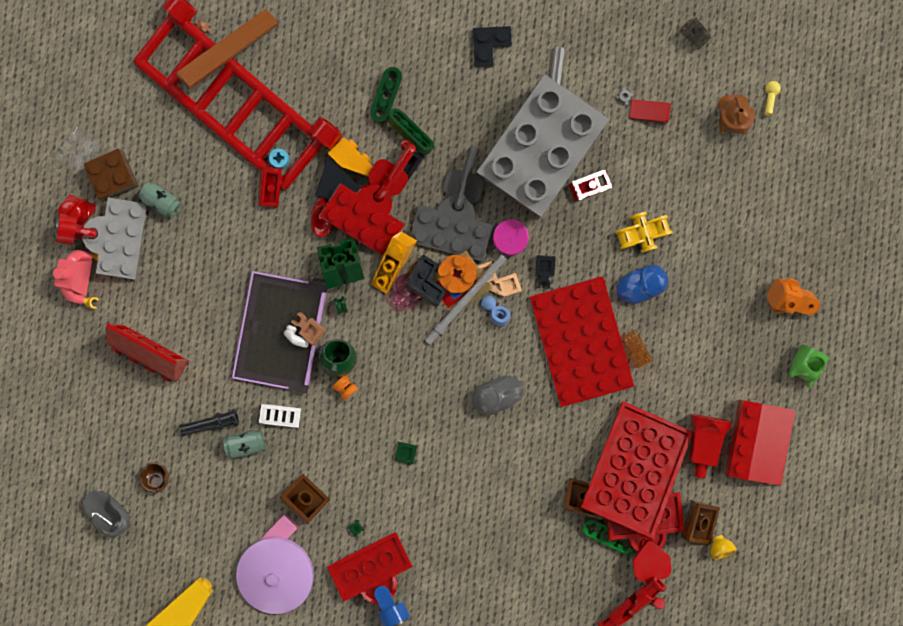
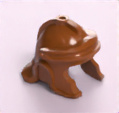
M735 94L720 98L718 101L720 134L726 135V129L733 133L748 134V130L754 123L756 113L749 106L748 99L742 95Z

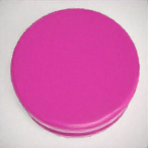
M505 220L498 224L494 230V246L504 255H517L528 244V231L517 220Z

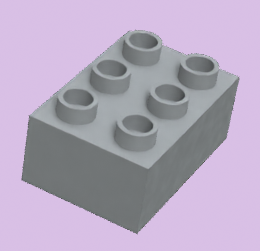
M544 75L478 169L477 174L538 218H541L610 119L550 77Z

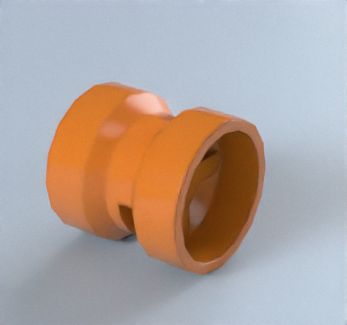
M347 375L340 378L332 386L335 391L341 394V398L344 401L358 389L355 384L350 382V378Z

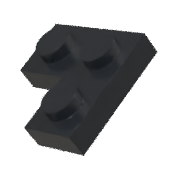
M511 26L473 28L474 67L493 66V47L512 46Z
M423 254L420 256L404 287L434 307H437L447 290L431 280L439 264Z

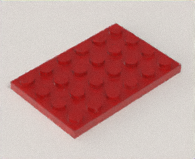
M603 276L529 297L560 407L634 387Z
M622 401L580 508L649 539H653L693 432Z

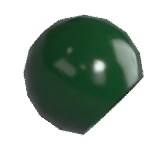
M334 339L323 345L318 360L326 374L332 377H342L352 372L356 365L357 355L354 347L349 342L342 339Z

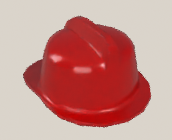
M69 194L59 206L58 215L77 216V224L84 225L94 213L96 204Z

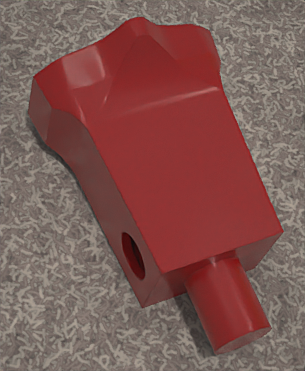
M691 413L693 434L689 460L696 463L694 476L705 479L708 465L717 467L724 437L730 429L732 422Z

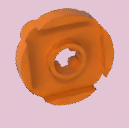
M449 256L443 260L438 268V277L441 285L452 293L465 292L475 283L477 268L474 262L466 256ZM456 268L457 270H462V272H463V273H461V277H462V278H460V279H458V277H455V278H454V277H453V274H454V270H453V269Z

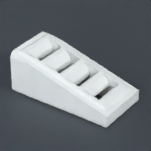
M262 404L259 423L299 428L301 408ZM267 409H271L269 420L266 419ZM275 410H279L277 421L274 420ZM283 411H287L285 422L282 421ZM291 411L294 412L293 423L290 422Z

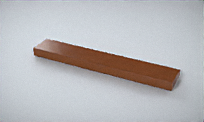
M264 9L177 72V76L191 89L278 26V21L267 9Z

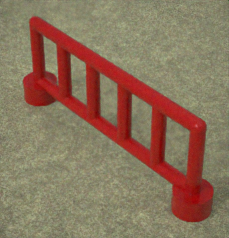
M166 0L162 5L169 14L134 58V65L258 171H260L261 166L271 167L263 159L291 124L301 130L312 141L286 174L281 176V190L285 191L292 185L323 145L332 149L344 136L340 130L322 116H319L311 125L234 58L224 64L221 72L199 100L195 102L176 86L180 81L177 72L199 57L204 49L207 51L216 43L191 23L198 10L187 0ZM177 25L196 42L167 78L151 65L148 60L173 27ZM235 74L253 90V93L227 126L224 127L205 110L232 75ZM264 99L283 116L258 148L253 151L234 134L261 100Z

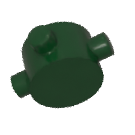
M355 520V523L351 526L348 525V529L354 534V537H357V534L365 530V527H362L359 520Z

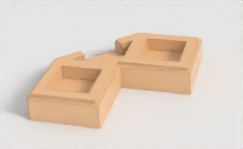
M490 261L477 267L484 274L492 265V262ZM494 273L488 280L492 287L490 291L502 297L522 291L516 273L497 279L496 273Z

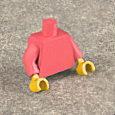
M74 250L66 258L59 259L57 268L53 271L55 277L54 286L60 289L65 300L80 305L84 303L87 308L96 309L97 307L92 306L91 302L92 300L99 301V299L96 297L84 298V296L87 295L93 262L91 259L98 261V254L86 250Z

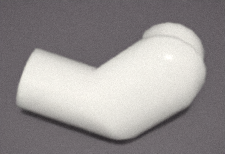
M288 325L286 330H284L286 338L294 345L307 348L309 342L295 334L296 327Z

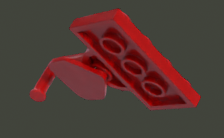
M407 140L401 142L400 147L403 153L395 165L386 159L377 160L368 172L370 184L361 187L357 192L340 183L319 214L324 220L383 256L392 237L398 234L405 225L402 221L390 215L392 209V199L390 196L400 194L408 182V176L403 169L416 148Z
M680 492L670 493L653 539H649L607 520L608 539L627 538L629 545L638 552L633 559V572L637 580L645 582V586L655 576L660 579H666L671 574V558L662 548L666 541V533L685 531ZM655 596L649 605L657 609H663L665 601Z

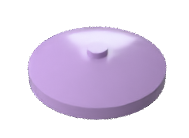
M268 537L253 543L244 552L237 566L236 578L242 596L251 606L265 613L282 614L294 610L305 601L313 585L314 570L308 554L297 543L282 537Z

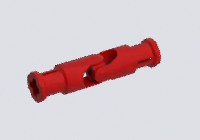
M657 576L653 577L649 584L640 587L623 603L613 609L607 618L600 620L597 623L598 626H622L651 603L657 594L666 590L665 584Z

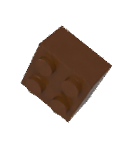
M119 148L83 163L99 200L106 201L108 197L113 198L139 186L124 151Z

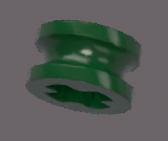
M344 296L341 299L334 298L338 315L341 312L348 313Z

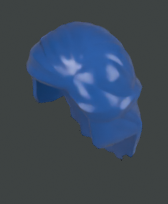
M646 265L620 279L619 284L616 285V294L622 302H628L629 304H637L641 301L649 300L666 290L668 285L667 273L658 265Z

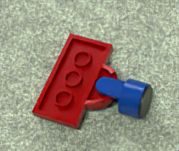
M397 532L327 566L343 602L362 594L368 602L379 604L382 612L377 615L382 626H398L409 620L410 614L404 602L396 605L393 600L398 588L396 575L413 567Z

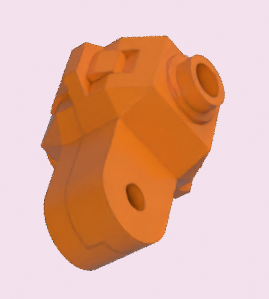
M776 278L767 293V300L771 311L778 314H793L795 311L806 315H813L820 309V301L814 293L801 289L799 282L792 278Z

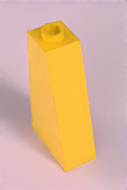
M199 577L146 626H192L213 592L210 581Z

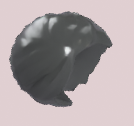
M502 376L480 385L473 393L472 402L475 409L483 415H495L499 411L512 407L521 400L523 395L522 381H519L517 377Z
M93 490L85 495V499L82 502L84 505L83 510L90 517L93 526L101 534L117 537L127 530L130 523L129 514L109 493Z

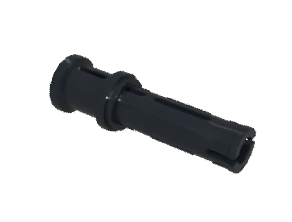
M232 409L231 412L223 414L218 412L211 418L180 424V430L188 429L180 433L182 436L213 428L222 430L225 426H238L237 410Z

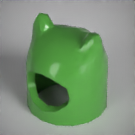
M801 344L792 361L789 377H799L806 381V386L810 388L821 376L830 358L812 347Z

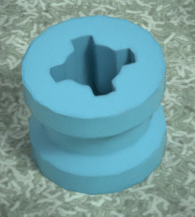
M278 148L270 153L269 160L275 168L284 169L288 166L290 158L285 150Z

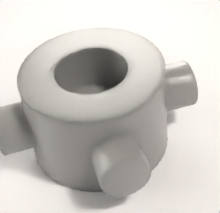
M622 88L621 93L616 98L624 102V105H627L630 98L633 97V93Z

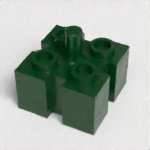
M354 237L339 241L340 245L332 246L331 243L317 247L321 273L327 289L341 286L342 282L349 284L365 279Z

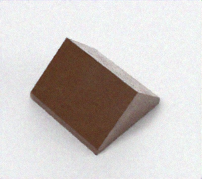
M304 474L279 497L306 524L330 501Z
M569 478L562 503L563 509L602 520L601 517L580 508L589 483Z
M691 499L684 525L685 531L682 532L681 537L689 542L711 544L720 507Z

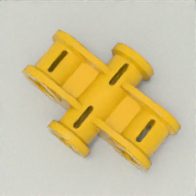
M646 212L630 216L634 226L615 231L621 245L619 247L620 250L639 243L642 248L640 250L641 253L658 248L654 244L653 239L673 233L667 222L668 216L664 215L650 221L646 219Z

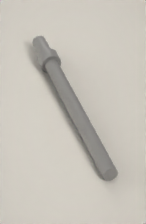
M502 254L441 322H437L434 330L425 339L427 343L431 345L440 334L442 335L447 330L446 327L507 260Z

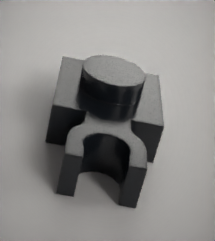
M536 255L535 275H541V278L538 280V288H540L542 281H546L548 283L547 289H550L548 277L555 274L556 256Z

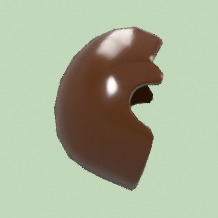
M150 462L140 473V483L143 489L150 493L161 492L168 485L170 475L165 466L158 462Z

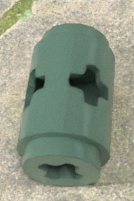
M146 183L138 196L142 203L165 218L169 217L172 219L182 205L177 197L155 183Z
M262 430L247 431L230 435L223 439L227 457L237 458L259 453L266 449Z

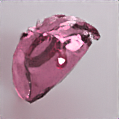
M408 274L400 275L395 282L392 297L396 306L395 310L397 311L411 308L413 312L419 303L420 297L404 287L410 277Z

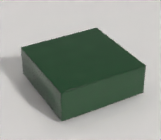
M398 442L395 461L414 464L417 445Z

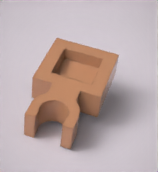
M298 312L297 315L300 316L301 321L298 323L296 320H292L291 323L301 327L302 329L299 334L311 345H316L326 332V329L313 318H309L307 321L306 316Z

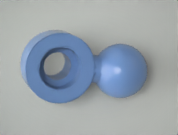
M485 296L481 300V306L484 310L491 311V322L496 326H505L510 319L509 310L503 306H496V300L492 296Z

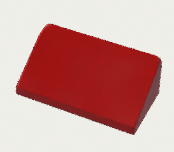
M261 166L258 190L259 206H279L282 169Z

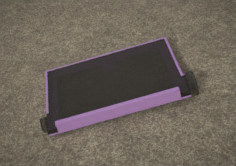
M252 271L232 375L233 379L291 389L292 394L303 396L304 392H308L317 344L311 345L309 343L307 348L294 345L286 338L284 330H286L288 325H292L297 329L295 334L302 337L299 334L302 328L291 323L292 320H296L298 323L301 321L300 316L297 315L298 312L303 313L307 321L309 318H313L321 325L327 294V287L323 278L310 276L308 282Z

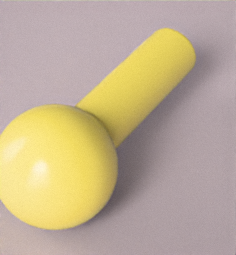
M776 81L768 82L765 87L768 94L765 108L766 116H772L775 96L781 90L780 84Z

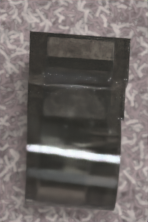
M697 17L689 19L678 30L699 50L711 39L709 32Z

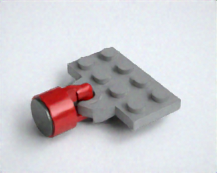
M108 197L105 216L92 218L85 225L77 224V216L60 214L57 218L54 240L56 243L73 245L74 239L82 240L90 252L98 254L96 274L135 280L147 205Z

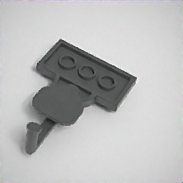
M470 146L467 151L468 154L463 171L452 170L447 174L444 190L448 198L441 202L438 210L422 205L418 206L411 237L417 240L416 244L456 255L467 251L472 259L483 262L493 224L475 220V210L471 203L481 197L484 182L480 176L472 174L475 158L479 150L476 146Z

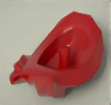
M318 198V202L314 204L311 211V229L319 237L327 236L335 227L319 216L328 202L324 198Z

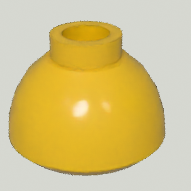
M719 535L712 539L710 556L711 559L719 560L734 554L737 548L730 540L725 539L723 535Z

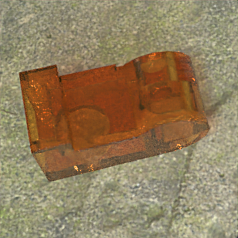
M636 330L621 336L635 368H640L654 361Z

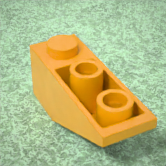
M344 137L328 152L329 156L342 169L369 178L368 172L372 168L370 164L372 160L364 152L360 154L357 151L358 145L351 138L347 140Z
M402 231L393 236L371 285L387 294L409 259L417 240Z

